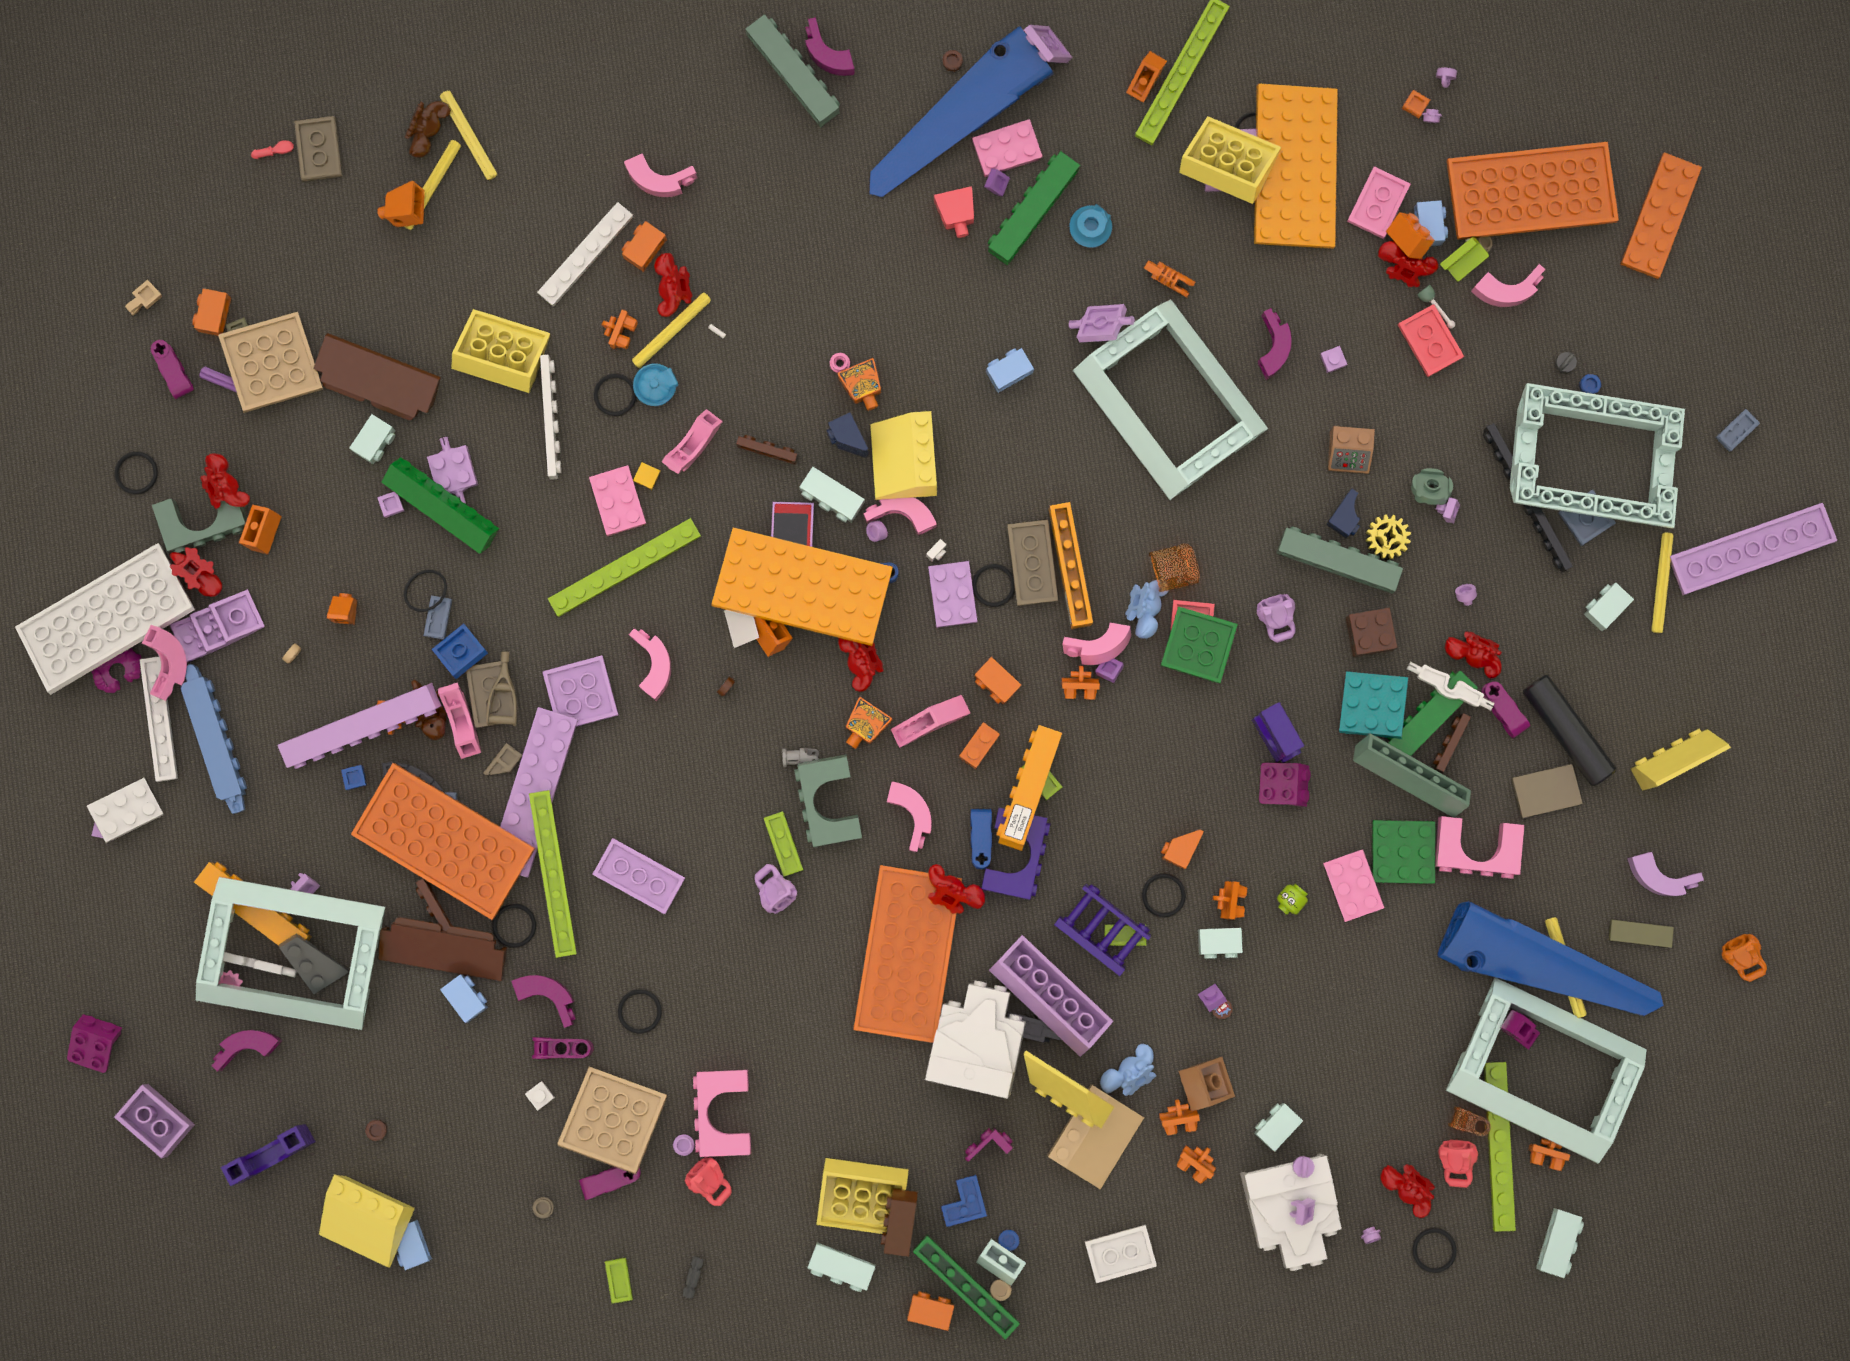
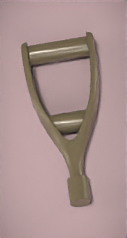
M501 652V671L492 687L487 703V725L489 723L517 725V698L507 666L510 652ZM506 678L508 683H500V681ZM495 691L512 692L513 716L490 715Z

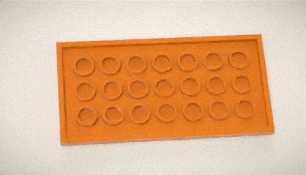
M1608 142L1447 159L1457 240L1609 224L1619 221Z
M392 763L351 833L352 836L491 920L497 915L535 850V847L396 763Z
M880 865L853 1030L934 1042L940 1019L956 913L952 914L944 905L933 904L932 900L928 898L930 893L936 892V888L931 884L929 874L926 872Z

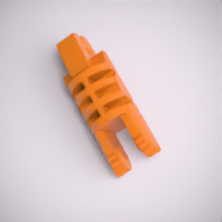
M1147 261L1144 267L1145 270L1152 273L1151 278L1185 297H1188L1189 292L1176 285L1179 279L1187 285L1194 286L1195 284L1194 280L1162 262H1159L1157 265Z

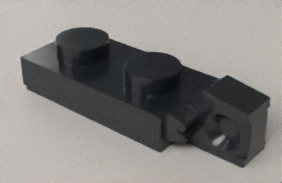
M1022 1016V1020L1026 1021L1023 1038L1043 1043H1049L1050 1038L1061 1040L1042 1020Z

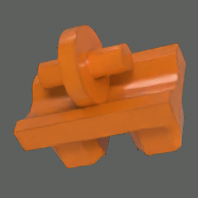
M621 310L616 325L614 324L617 318L611 316L609 322L603 321L601 326L606 328L605 336L609 337L611 331H613L608 344L610 348L615 350L617 347L628 349L631 339L622 335L624 328L634 332L638 324L637 320L629 316L627 311Z
M1079 666V671H1071V677L1076 678H1062L1061 684L1066 699L1076 698V689H1084V699H1095L1097 690L1100 688L1099 679L1091 678V672H1084L1083 666Z
M1225 881L1224 889L1220 888L1219 896H1213L1212 900L1218 901L1217 909H1221L1220 918L1235 919L1244 917L1245 908L1244 906L1237 905V899L1247 896V887L1239 885L1240 882Z
M1179 1099L1174 1100L1175 1106L1167 1107L1168 1112L1159 1113L1162 1127L1165 1128L1167 1135L1178 1133L1177 1125L1184 1124L1187 1132L1196 1131L1197 1121H1200L1197 1110L1191 1111L1188 1104L1180 1105Z
M1542 1138L1540 1143L1547 1145V1148L1534 1144L1529 1145L1528 1150L1531 1151L1530 1163L1542 1166L1546 1155L1552 1157L1549 1168L1562 1171L1565 1161H1569V1154L1554 1150V1148L1561 1149L1562 1146L1546 1138Z
M1185 1146L1177 1163V1167L1185 1172L1191 1165L1197 1170L1192 1177L1200 1184L1207 1178L1211 1179L1216 1169L1211 1164L1214 1159L1208 1155L1211 1150L1208 1147L1203 1151L1196 1147L1193 1151L1188 1146Z

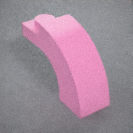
M1110 623L1107 632L1096 640L1085 641L1064 637L1062 644L1064 654L1070 657L1080 656L1083 665H1097L1108 662L1117 657L1126 648L1131 638V629L1127 625Z

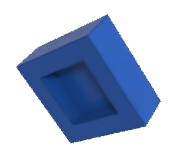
M363 765L341 770L345 790L367 786Z

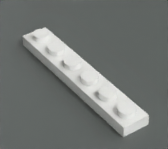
M617 202L537 293L554 307L634 217L633 214Z
M540 355L548 477L551 480L558 479V473H561V461H557V453H560V442L556 441V433H559V424L554 418V413L558 412L557 401H553V393H556L555 380L552 381V373H555L554 360L551 361L549 355Z
M160 657L140 659L156 782L178 779L168 698L165 701L150 694L161 670Z

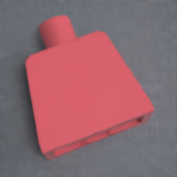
M972 186L934 195V203L945 228H955L957 238L968 236L967 225L974 223Z

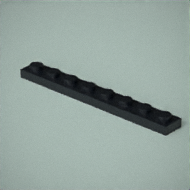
M1492 423L1483 430V436L1485 441L1492 445L1495 459L1497 462L1502 463L1504 467L1503 473L1507 480H1510L1513 456L1496 425ZM1522 505L1526 515H1530L1534 522L1532 523L1534 530L1537 534H1541L1545 550L1547 552L1550 551L1552 554V562L1557 570L1560 569L1562 573L1573 567L1541 507Z

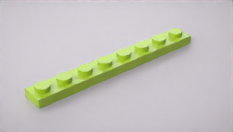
M1219 0L1209 1L1139 126L1135 137L1153 146L1230 7L1229 5Z
M690 518L551 596L548 600L556 615L560 617L695 541L701 535Z
M550 790L529 793L555 956L557 958L576 954V947Z
M1506 1062L1485 1063V1082L1508 1092ZM1487 1111L1493 1231H1516L1510 1121Z

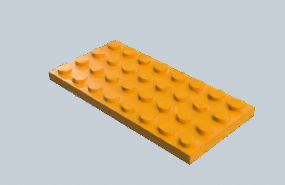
M1258 84L1256 137L1280 146L1281 150L1262 190L1255 200L1254 244L1333 249L1335 247L1337 89Z
M733 528L712 600V606L872 646L893 567Z

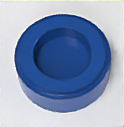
M1588 374L1580 380L1579 388L1581 392L1596 394L1601 388V381L1596 375Z
M1004 1230L998 1237V1243L1008 1251H1013L1019 1245V1237L1013 1230Z

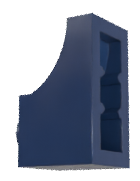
M1354 489L1348 492L1326 524L1345 538L1350 534L1354 536L1360 527L1357 524L1360 518L1357 517L1354 507L1358 492Z

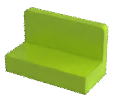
M1472 237L1440 263L1444 270H1449L1457 281H1460L1486 260L1489 254L1475 237Z

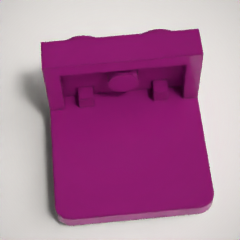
M1262 763L1259 802L1261 804L1307 807L1310 796L1308 781L1311 777L1309 766L1300 763Z
M83 1014L72 1028L67 1055L68 1061L105 1073L109 1066L112 1045L121 1035L122 1027Z
M988 1128L980 1136L982 1140L977 1145L972 1143L965 1150L967 1154L965 1160L969 1162L991 1139L1008 1154L1013 1149L1011 1145L1013 1141L1004 1131L1000 1133L996 1128L993 1130Z

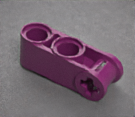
M163 340L153 342L151 353L158 364L160 373L167 382L172 396L177 399L193 391V385L185 374V370L173 348ZM161 347H164V348H165V349L163 350V351H164V354H160V352H161V349H160V348H161Z
M1490 682L1482 687L1481 693L1484 694L1483 698L1494 702L1491 711L1502 723L1510 737L1514 739L1530 727L1527 718L1520 712L1514 700L1507 694L1500 683ZM1491 688L1496 690L1493 695L1489 694Z
M532 1037V1041H534V1055H532V1059L586 1058L594 1050L592 1042L587 1039ZM561 1042L567 1046V1051L564 1054H560L557 1049ZM580 1043H585L588 1047L584 1055L578 1051Z
M616 1167L580 1179L579 1183L585 1200L633 1183L640 1177V1168L637 1174L633 1175L632 1179L630 1176H626L625 1173L627 1171Z

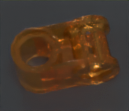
M1454 1106L1455 1113L1451 1123H1448L1449 1127L1477 1136H1485L1489 1133L1491 1125L1487 1119ZM1481 1120L1485 1124V1129L1479 1133L1475 1130V1124Z

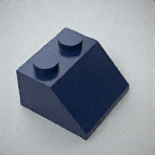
M851 413L828 423L829 429L826 431L832 445L836 444L838 449L864 458L869 456L868 447Z

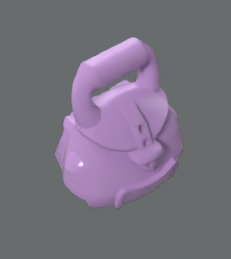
M1280 594L1258 603L1257 615L1260 621L1265 623L1270 639L1278 643L1293 638L1295 634V624L1293 621L1295 611L1294 600L1288 594ZM1287 625L1290 627L1289 631L1274 635V629H1280Z
M766 864L755 874V883L760 890L761 904L768 913L776 914L783 911L796 899L797 891L791 881L784 879L774 865ZM772 871L773 877L762 884L760 880Z

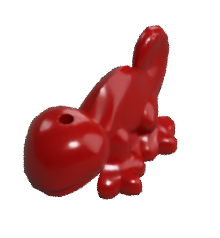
M1394 241L1383 243L1378 250V256L1382 260L1397 264L1386 269L1389 278L1403 280L1408 287H1419V276L1431 275L1438 269V262L1434 257H1427L1424 260L1422 258H1410Z
M671 253L661 254L654 264L655 272L662 276L658 291L664 300L659 304L657 311L659 315L668 317L676 312L682 299L687 304L691 303L692 292L689 287L690 274L687 268L683 266L678 272L673 255Z
M216 453L206 456L205 463L207 467H204L207 476H201L202 488L209 495L211 505L215 509L221 506V501H225L233 507L248 505L250 496L245 492H237L239 488L237 480L226 472L229 468L227 459L223 455Z
M186 547V555L178 552L170 553L169 556L175 563L170 564L172 575L184 577L185 583H188L189 590L196 588L202 595L208 597L220 594L222 583L219 577L213 574L214 569L212 567L214 562H207L205 559L201 560L196 548L190 549Z
M1468 631L1464 634L1466 642L1454 637L1446 639L1444 648L1449 657L1455 660L1465 657L1471 667H1484V673L1488 678H1495L1501 673V661L1496 656L1502 653L1498 650L1499 644Z
M839 638V648L842 652L849 653L848 668L853 674L857 675L853 679L852 687L855 691L859 692L867 690L871 685L875 670L879 673L884 671L883 663L876 654L874 642L870 646Z
M935 864L929 868V880L936 888V892L930 893L928 896L933 904L944 905L952 914L964 911L960 902H964L976 909L984 905L985 894L981 887L972 884L966 888L958 878L951 875L945 876L941 865Z
M1406 1164L1404 1166L1405 1173L1403 1175L1391 1165L1384 1167L1380 1173L1383 1186L1390 1191L1397 1189L1399 1198L1403 1202L1413 1204L1412 1211L1415 1217H1426L1431 1210V1200L1434 1199L1430 1191L1434 1190L1435 1186L1431 1181L1421 1176L1412 1165Z

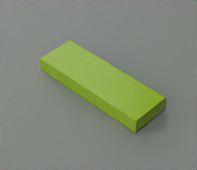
M783 811L765 817L764 821L783 876L802 871L803 867Z

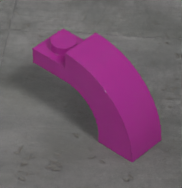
M816 17L808 19V26L805 27L808 40H805V45L814 63L824 71L834 75H855L850 50L836 51L827 47L821 39Z
M1271 308L1263 312L1262 318L1272 337V348L1268 354L1259 358L1257 362L1266 380L1273 377L1282 368L1291 349V332L1288 323L1280 326V318L1276 312L1273 313Z
M1511 1010L1500 1026L1504 1033L1528 1050L1540 1034L1535 1029L1536 1025L1514 1010Z
M261 1030L237 1032L219 1044L225 1051L221 1050L213 1058L215 1062L211 1066L216 1071H222L239 1052L245 1049H254L264 1057L269 1056L283 1040L272 1033Z

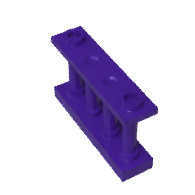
M1085 884L1082 888L1087 892L1068 917L1065 916L1063 918L1060 916L1054 925L1120 976L1126 968L1123 965L1125 963L1124 959L1142 937L1147 940L1150 939L1151 934L1148 933L1150 929L1141 922L1138 925L1099 894L1101 891L1096 886ZM1094 898L1103 906L1087 927L1079 931L1074 927V922ZM1111 911L1120 919L1101 943L1098 942L1096 944L1090 939L1092 937L1091 934L1108 912ZM1125 924H1128L1136 932L1119 954L1112 957L1107 953V947Z

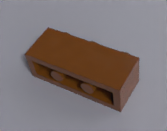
M893 1188L892 1197H887L886 1209H890V1212L885 1214L883 1227H887V1232H882L881 1245H885V1254L909 1257L918 1192Z

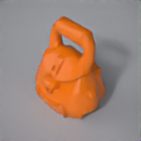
M1752 934L1738 936L1727 941L1722 947L1723 960L1732 965L1743 980L1751 982L1765 976L1767 971L1766 963L1760 955V942ZM1756 964L1762 967L1746 975L1744 973L1745 969L1752 968Z

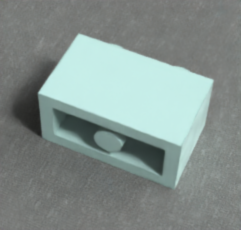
M371 414L349 449L371 464H374L375 461L378 462L382 458L385 446L391 444L394 440V432L396 430Z
M1617 583L1611 586L1607 584L1599 592L1601 594L1600 598L1597 601L1593 599L1586 606L1588 610L1584 615L1601 631L1607 629L1634 600Z
M1199 929V955L1204 954V959L1217 958V954H1225V958L1238 957L1237 953H1243L1242 929Z
M1277 1103L1269 1111L1271 1114L1266 1121L1262 1119L1255 1126L1257 1130L1254 1134L1274 1152L1303 1122L1285 1103L1281 1105Z
M992 1239L976 1262L1010 1286L1026 1264V1262Z

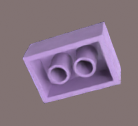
M149 1084L141 1085L114 1117L160 1158L168 1157L195 1125Z

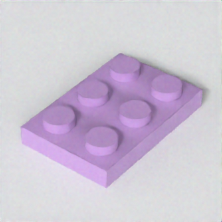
M1029 25L1024 29L1027 34L1026 39L1031 45H1035L1039 49L1038 54L1045 62L1067 63L1073 58L1049 26Z
M969 561L928 566L936 628L977 623Z

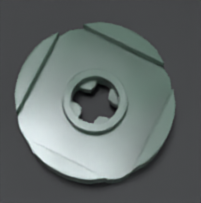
M1427 468L1414 475L1411 490L1415 495V500L1419 503L1444 505L1451 497L1453 482L1450 477L1444 476V472L1441 470Z

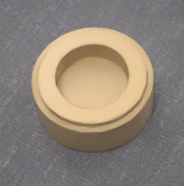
M296 643L292 645L282 660L290 664L301 651V647Z
M997 1279L991 1284V1295L998 1301H1004L1011 1294V1286L1003 1280Z

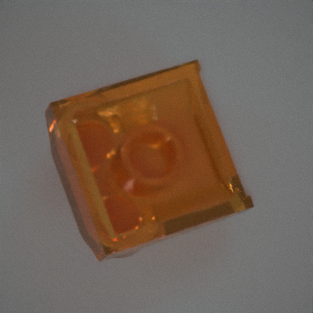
M1183 543L1149 553L1159 585V592L1199 583V567L1194 550L1189 544Z

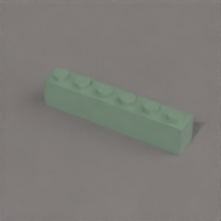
M764 14L745 29L746 35L821 128L839 114L838 106L840 103L835 96L832 95L830 97L826 92L828 89L823 81H818L814 77L815 72L809 64L805 65L802 62L803 57L797 49L793 50L790 47V41L784 33L780 34L778 32V26L772 18L768 19Z
M1291 526L1290 529L1286 528L1284 530L1276 554L1391 594L1396 591L1403 570L1397 562L1387 560V562L1381 561L1377 555L1370 553L1368 555L1361 554L1357 548L1348 547L1347 549L1341 547V543L1329 540V542L1321 540V536L1313 533L1306 535L1301 533L1302 530Z
M1371 733L1355 745L1354 762L1451 817H1456L1469 807L1471 790Z

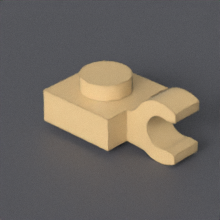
M146 280L132 292L136 298L125 307L132 315H135L142 306L146 309L150 308L162 295Z

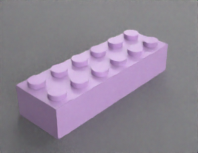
M1023 935L989 970L1080 1057L1091 1048L1113 1023L1111 1018Z

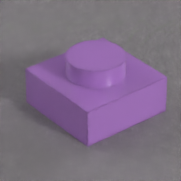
M991 169L984 187L997 196H1003L1010 178L998 169Z
M1112 659L1099 664L1095 672L1096 675L1114 683L1124 665L1122 662Z
M1216 984L1198 994L1209 1012L1227 1001Z

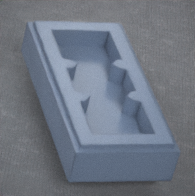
M1745 409L1715 438L1731 452L1760 422Z
M431 596L429 607L436 604L441 597ZM444 598L436 608L428 611L424 637L445 639L452 599Z

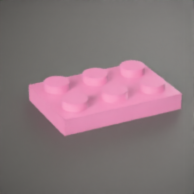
M1030 119L972 138L985 177L989 176L991 169H998L1003 172L1040 160L1043 157Z
M1373 167L1347 222L1384 239L1387 234L1386 230L1391 225L1410 183Z
M628 465L589 477L607 536L646 525Z
M1363 849L1323 863L1345 922L1385 908Z

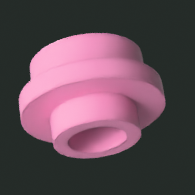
M836 353L830 359V367L834 372L838 373L850 367V360L847 355ZM841 360L844 362V365L838 367L836 362Z

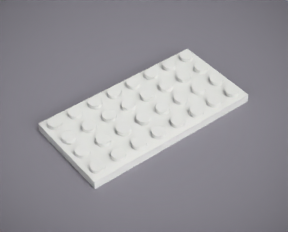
M159 543L15 627L50 695L143 641L151 625L163 629L195 610L178 576L172 575L171 563Z

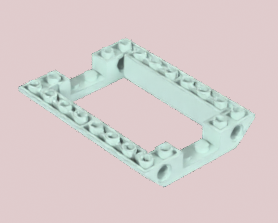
M1171 299L1156 306L1134 322V325L1124 329L1118 334L1116 340H1109L1095 350L1073 370L1169 500H1172L1198 481L1206 472L1232 453H1236L1268 430L1267 426ZM1166 325L1167 330L1238 423L1177 468L1104 373V370L1111 369L1118 363L1119 359L1148 338L1151 340L1159 334Z
M1527 383L1517 409L1510 478V491L1513 502L1674 528L1678 488L1672 487L1675 452L1682 447L1685 409ZM1542 413L1655 431L1648 503L1538 485L1535 487L1539 465H1534L1537 433L1538 429L1543 426L1544 414Z
M219 877L211 901L196 980V1001L362 1030L370 992V979L376 949L379 944L385 907ZM234 904L358 926L344 1004H335L223 983L219 984L225 965L223 958L230 923L233 922L235 909H233Z
M1494 978L1479 1012L1480 1020L1467 1050L1460 1056L1446 1091L1587 1159L1600 1163L1616 1137L1645 1067L1647 1049L1582 1018H1577V1016L1498 978ZM1509 1008L1618 1060L1621 1059L1611 1076V1079L1614 1081L1600 1115L1595 1116L1590 1127L1592 1128L1591 1132L1479 1079Z

